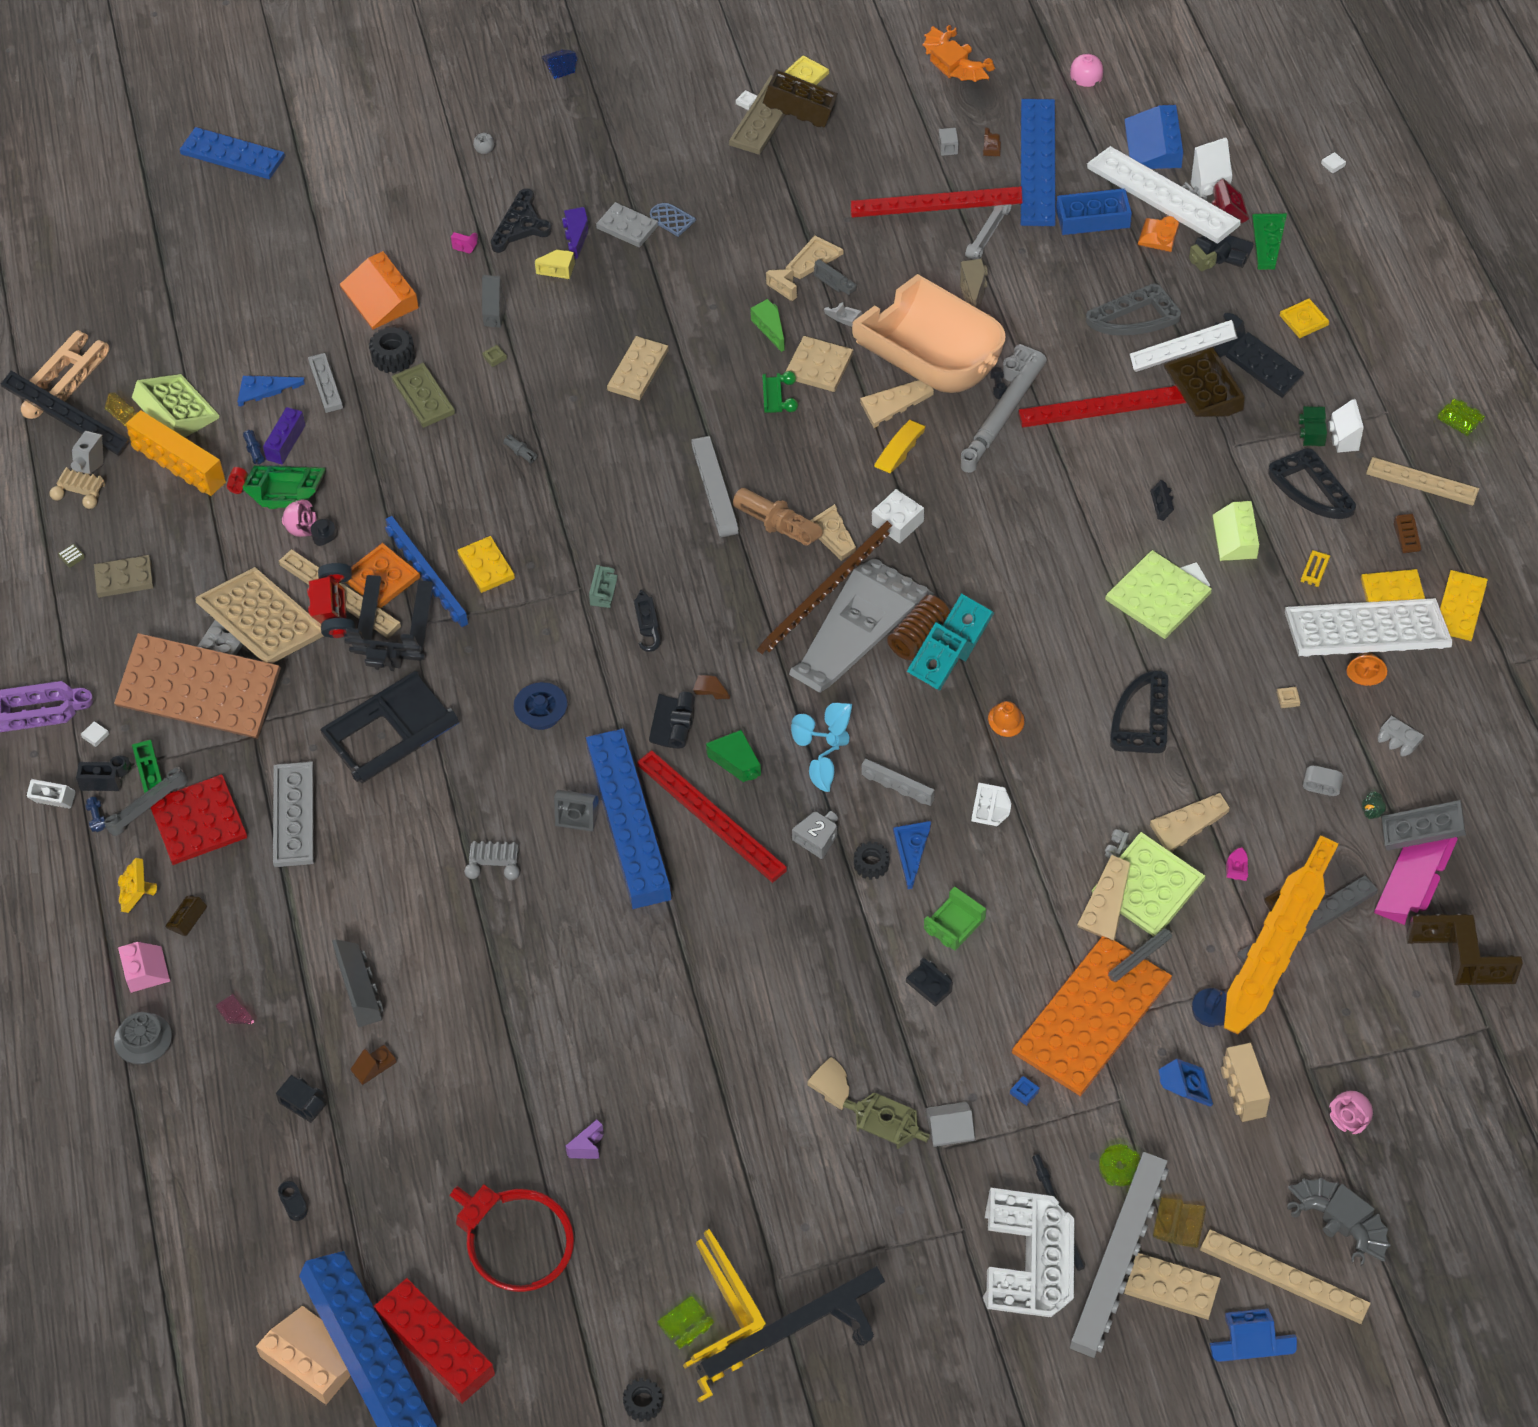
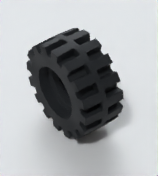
M871 841L867 842V845L862 843L861 847L858 846L854 852V869L859 876L862 874V878L866 879V877H869V880H872V877L878 879L879 875L884 876L885 872L887 873L889 867L887 848H884L882 844L878 845V842L871 844ZM873 856L878 858L880 861L876 864L870 865L865 863L863 860L867 857Z
M639 1378L638 1382L635 1379L632 1381V1385L628 1384L627 1390L623 1392L624 1408L627 1415L632 1416L633 1420L639 1419V1422H643V1419H646V1421H650L651 1417L656 1418L657 1413L660 1414L661 1407H663L662 1392L657 1383L654 1381L652 1383L651 1379L647 1378L646 1381H643V1378ZM640 1393H647L651 1395L652 1402L645 1407H639L635 1405L634 1398Z

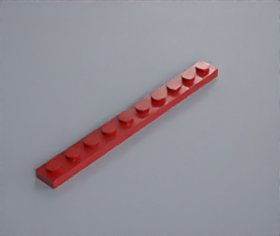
M1022 186L851 201V217L1022 204Z
M1171 386L1018 409L1021 426L1024 428L1186 403L1178 388Z
M652 750L637 762L638 767L769 881L773 883L787 872V867Z

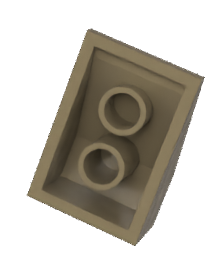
M982 259L962 261L960 267V288L964 301L980 310L984 297V288L987 287L985 277L988 275L987 266L983 265Z

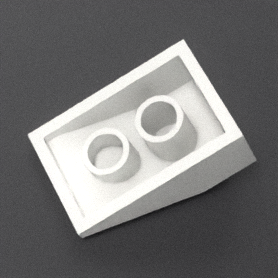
M1227 138L1195 147L1191 185L1193 188L1195 186L1199 188L1197 192L1199 197L1213 194L1215 184L1222 178L1231 184L1232 170Z

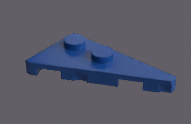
M243 376L237 401L238 406H244V402L252 399L259 401L265 397L282 393L281 390L289 387L295 389L305 385L304 377Z
M930 821L893 828L907 889H913L931 829Z

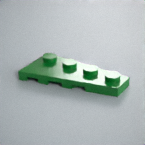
M1287 213L1252 214L1258 270L1275 269Z

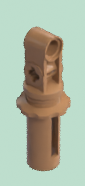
M746 488L739 489L734 496L733 506L764 522L765 530L769 533L778 531L806 546L822 537V529L817 523H813L803 516L796 514L793 510L789 509L787 502L783 500L773 503Z

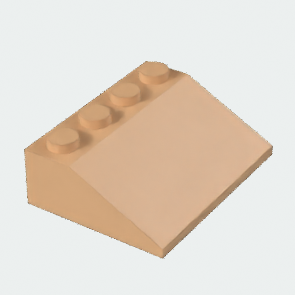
M303 1306L273 1327L256 1346L262 1359L325 1405L351 1376L322 1319Z

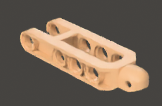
M77 330L30 379V382L42 389H47L48 384L55 377L59 376V372L65 366H68L70 363L74 364L49 392L65 402L107 356L109 345L101 340H97L83 356H80L78 354L85 345L88 335ZM26 401L21 405L22 415L26 418H37L43 413L42 410Z

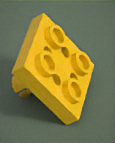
M135 858L118 879L121 912L129 913L143 894L152 896L156 894L157 884L144 882L143 859Z

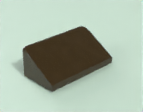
M186 896L165 927L182 936H187L207 908V905L200 897Z

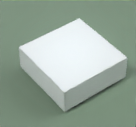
M745 90L736 99V104L749 110L757 95Z
M1334 152L1322 159L1321 164L1331 173H1335L1346 165V161Z
M93 722L81 733L82 738L95 747L109 735L108 730L96 722Z

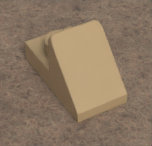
M792 269L769 270L766 272V284L791 301L797 298V286L793 283Z

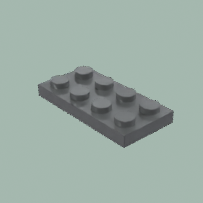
M1461 800L1382 816L1384 843L1387 851L1466 835Z

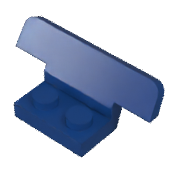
M1269 1309L1225 1313V1321L1230 1330V1341L1209 1343L1212 1358L1218 1362L1294 1354L1297 1350V1337L1295 1334L1275 1336L1274 1320Z

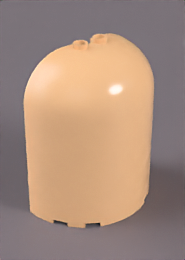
M918 274L896 289L893 305L880 313V308L873 306L854 320L852 325L853 337L856 338V342L928 386L946 393L962 392L982 381L996 365L1005 342V331L997 320Z

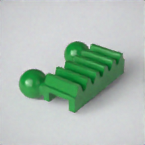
M786 371L783 375L778 373L777 377L766 378V374H762L764 413L782 412V409H785L787 412L796 411L798 402L795 399L788 398L785 402H782L781 382H784L786 385L794 384L796 381L795 373Z

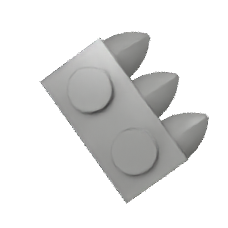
M1393 716L1385 722L1378 734L1379 743L1390 739V750L1402 746L1400 749L1401 756L1410 755L1424 738V735Z

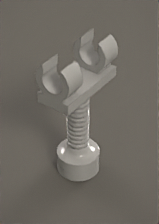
M1118 829L1114 830L1111 840L1120 843L1119 848L1107 845L1105 856L1110 858L1113 855L1119 858L1123 851L1129 847L1127 845L1129 833H1124Z

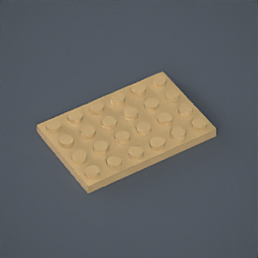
M255 567L196 597V603L266 663L272 664L323 637L321 624Z

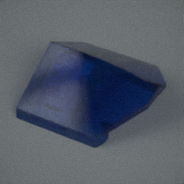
M562 49L542 56L554 79L575 73L577 56L574 51Z

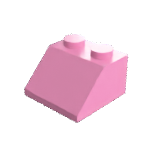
M135 942L118 947L125 979L131 993L170 982L161 946Z

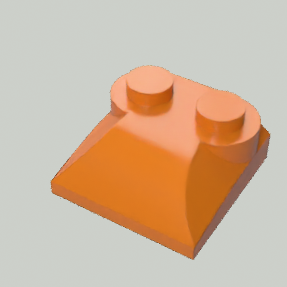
M1166 216L1163 219L1146 218L1138 245L1171 252L1180 227L1179 221L1172 216Z

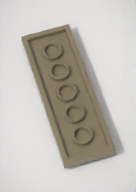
M770 75L730 138V146L760 155L785 114L781 110L776 108L770 109L762 103L773 77L772 75Z

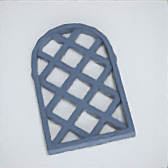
M669 203L657 204L650 211V218L658 219L660 227L677 237L696 221V218ZM668 211H674L675 214L668 215ZM658 212V216H652V213ZM660 212H666V215L660 216ZM678 216H683L684 219H683V220H677V217H678ZM669 217H675V220L669 221ZM660 218H667V221L661 222ZM684 222V226H678V223ZM676 223V227H670L669 224Z

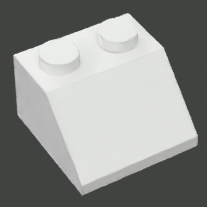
M1356 399L1349 401L1333 412L1331 421H1328V430L1332 432V444L1336 446L1337 453L1359 451L1363 423Z

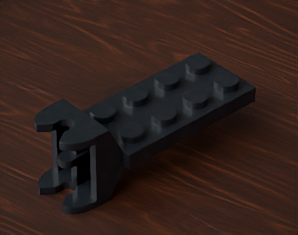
M1224 313L1223 317L1226 322L1233 321L1237 339L1213 346L1219 358L1226 355L1228 359L1283 398L1303 377L1304 372L1251 333H1246L1244 321L1231 313Z

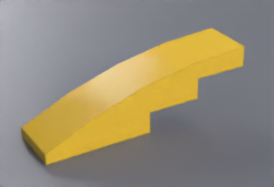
M909 420L886 446L874 467L888 473L894 471L906 459L907 453L915 446L916 439L924 433L925 426Z

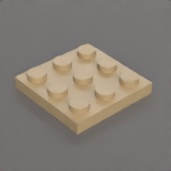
M803 336L786 371L794 372L797 382L835 392L851 360L853 349Z

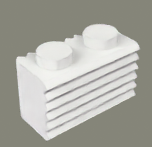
M34 779L30 781L27 797L36 803L39 802L40 804L60 806L68 809L72 807L75 790L67 785Z

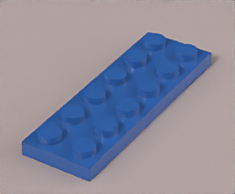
M197 127L193 129L180 148L182 155L269 180L285 158V154L282 151Z

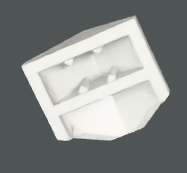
M978 783L971 821L998 826L1010 814L1011 801L1004 787Z

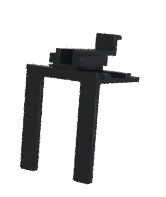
M367 575L358 629L346 628L349 638H345V643L353 645V647L349 646V651L354 654L366 655L364 661L366 666L375 667L376 670L385 666L389 667L390 671H394L395 668H401V659L425 660V655L422 653L433 582L418 581L410 635L401 634L403 644L372 640L382 578L381 576Z

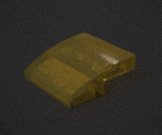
M1161 1198L1153 1237L1173 1244L1198 1248L1206 1213L1205 1206L1184 1204L1181 1199Z

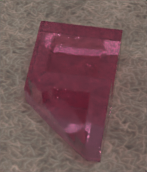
M233 994L216 1005V1009L227 1023H254L252 1017L240 1005Z

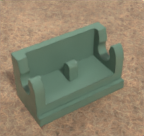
M596 565L589 592L590 606L611 608L618 578L617 575L608 573H614L615 569Z

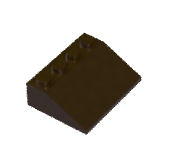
M776 69L762 103L770 109L776 108L781 110L783 114H791L801 121H809L816 127L825 128L838 93Z
M1213 347L1164 364L1165 370L1195 417H1223L1244 410L1245 396Z

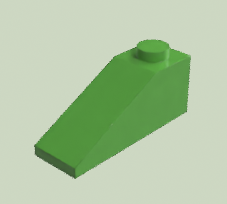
M766 299L750 308L751 321L782 352L784 351V337L779 310L775 304Z

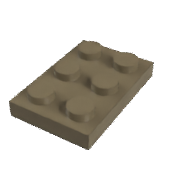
M149 555L94 564L98 598L154 588Z

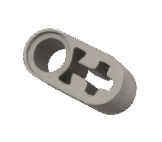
M1309 766L1306 769L1303 787L1311 792L1337 796L1340 794L1343 774L1337 770Z

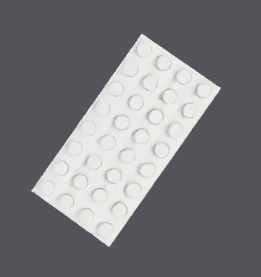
M1436 598L1285 607V615L1298 656L1307 657L1311 655L1452 647V639Z

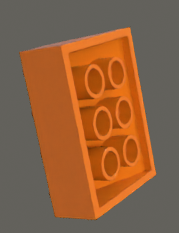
M384 251L367 258L340 283L342 290L372 330L419 308L416 293Z

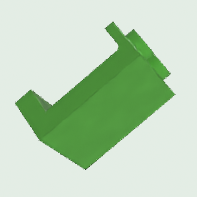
M954 887L949 892V899L931 918L927 916L924 919V929L930 936L938 938L944 946L956 951L985 920L986 908Z

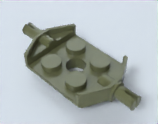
M872 1093L861 1102L858 1101V1103L846 1099L843 1107L856 1113V1128L858 1132L860 1128L897 1144V1149L913 1140V1138L920 1139L926 1143L930 1138V1134L919 1130L916 1110L877 1093ZM883 1114H890L892 1119L884 1121L881 1119V1116Z

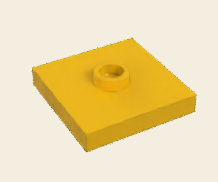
M1310 298L1280 311L1279 315L1299 339L1329 325V320Z

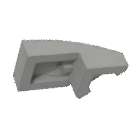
M839 303V306L830 309L826 307L824 309L826 315L851 327L853 321L862 315V311L844 307L843 303Z

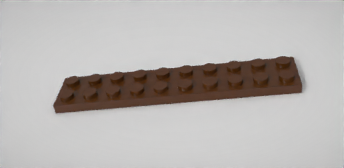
M886 521L767 636L757 651L761 654L765 651L770 653L804 617H807L840 582H843L875 548L882 544L884 539L890 534L888 530L892 525Z

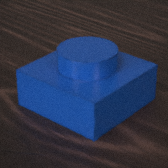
M1023 1076L1010 1090V1094L1027 1106L1039 1093L1040 1088Z

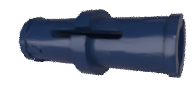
M245 431L243 437L247 444V451L252 456L253 463H257V465L263 463L265 459L254 431Z

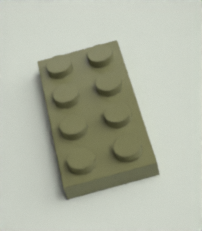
M424 363L391 376L394 385L423 428L455 414L454 408Z

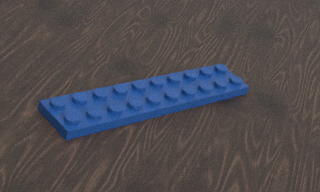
M1021 99V226H1055V99Z

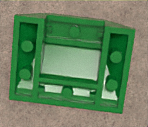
M254 465L243 485V490L262 507H268L269 509L286 508L292 502L309 499L316 492L326 472V468Z

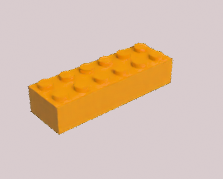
M142 410L126 423L127 433L130 436L131 446L134 450L142 452L150 460H155L161 467H166L175 476L183 478L186 483L196 486L200 492L212 496L226 483L220 459Z

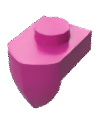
M453 232L451 236L452 248L469 254L474 250L478 240L477 233L465 236Z
M1242 847L1233 851L1228 857L1226 863L1227 878L1247 880L1248 856Z

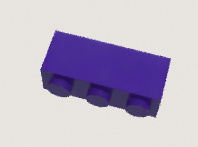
M288 407L285 408L263 445L266 460L283 465L306 426L302 411Z

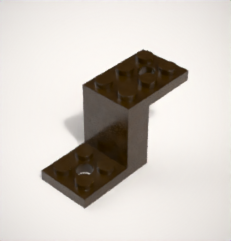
M1464 913L1457 915L1419 914L1411 918L1406 936L1407 944L1448 943L1454 985L1516 984L1523 965L1522 956L1507 955L1505 957H1494L1488 955L1480 957L1474 915Z

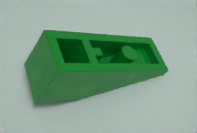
M151 740L132 744L144 793L162 781Z

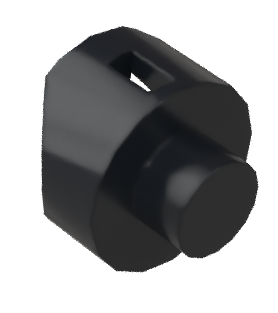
M320 519L312 524L311 536L314 544L322 546L337 537L336 528L332 521Z

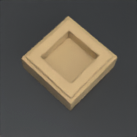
M1296 687L1277 689L1281 708L1300 706V698Z

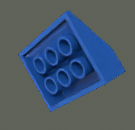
M1160 105L1124 120L1130 158L1150 169L1182 168L1183 148L1176 105Z

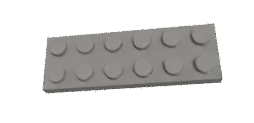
M313 762L274 765L273 865L274 867L314 864Z

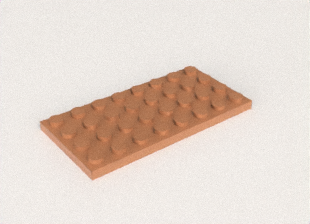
M138 633L114 704L123 708L258 739L281 667L275 664Z

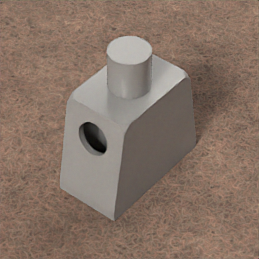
M85 431L72 449L73 462L71 463V468L74 471L91 474L104 464L101 434Z

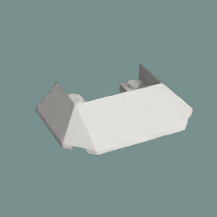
M990 1188L985 1218H988V1231L1025 1235L1026 1261L1025 1271L995 1267L988 1268L987 1291L983 1296L987 1309L1052 1317L1073 1300L1074 1218L1069 1212L1066 1213L1058 1205L1059 1202L1054 1196Z

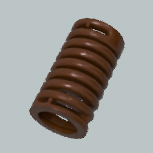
M924 596L887 637L888 645L899 657L905 660H913L935 622L943 626L950 614L949 608L936 596Z

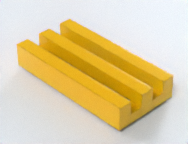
M1312 550L1301 577V582L1308 581V584L1312 585L1314 583L1316 587H1319L1330 560V555ZM1317 556V561L1315 563L1311 576L1309 577L1307 576V574L1310 570L1314 557ZM1322 558H1324L1325 560L1319 572L1318 578L1316 579L1314 577L1316 575Z

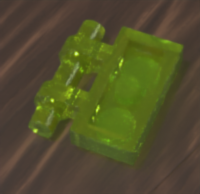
M1455 398L1451 404L1448 403L1437 417L1440 421L1466 436H1469L1478 426L1479 421L1482 422L1485 418L1478 409H1472L1464 401H1458Z
M690 1296L658 1320L657 1324L670 1340L676 1336L680 1337L675 1344L681 1349L685 1345L689 1346L693 1343V1339L699 1334L706 1333L709 1327L714 1324V1321L710 1316L705 1320L700 1319L705 1315V1311ZM692 1324L695 1325L689 1332L685 1331Z

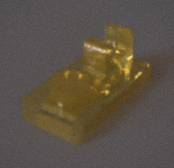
M116 393L108 394L105 409L127 427L126 423L138 412H134V407L127 405Z

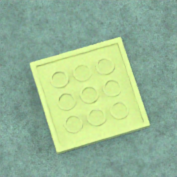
M1152 550L1106 595L1105 600L1166 639L1211 594L1212 589Z
M1140 832L1119 857L1131 864L1120 914L1154 937L1168 925L1205 880V875Z

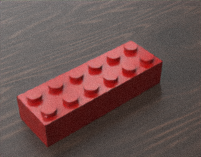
M408 1278L374 1305V1309L381 1322L462 1404L495 1375L493 1364Z

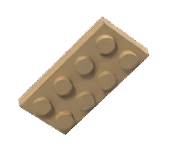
M636 336L607 385V390L641 400L669 350L668 345Z
M1138 1253L1135 1256L1134 1266L1129 1275L1124 1294L1209 1320L1220 1282L1219 1277Z

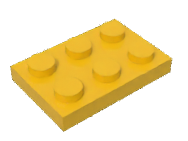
M491 536L457 550L460 559L481 593L515 579L513 571Z
M1417 569L1361 575L1366 602L1425 599Z

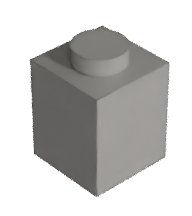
M956 128L939 129L941 156L958 154Z

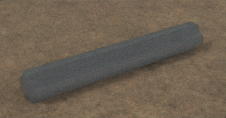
M1165 928L1112 969L1108 973L1109 979L1117 982L1172 938L1170 930Z

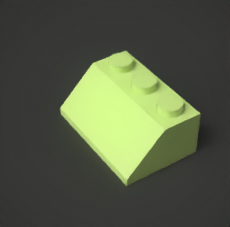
M1252 501L1232 502L1213 514L1220 561L1257 559L1259 541Z

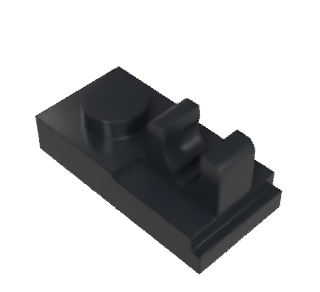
M1160 480L1150 490L1157 519L1162 521L1174 511L1172 504L1174 497L1169 495L1172 489L1167 487V483L1163 480Z

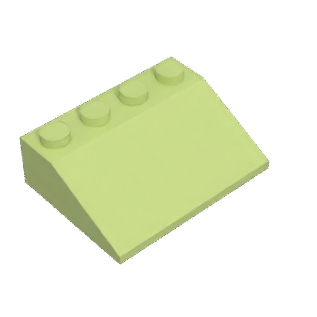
M182 374L137 380L132 395L133 400L146 414L183 437H187L219 419L218 413Z

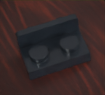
M924 957L920 960V966L906 977V983L935 1007L952 992L953 982L950 976L946 973L943 974L932 961H928Z

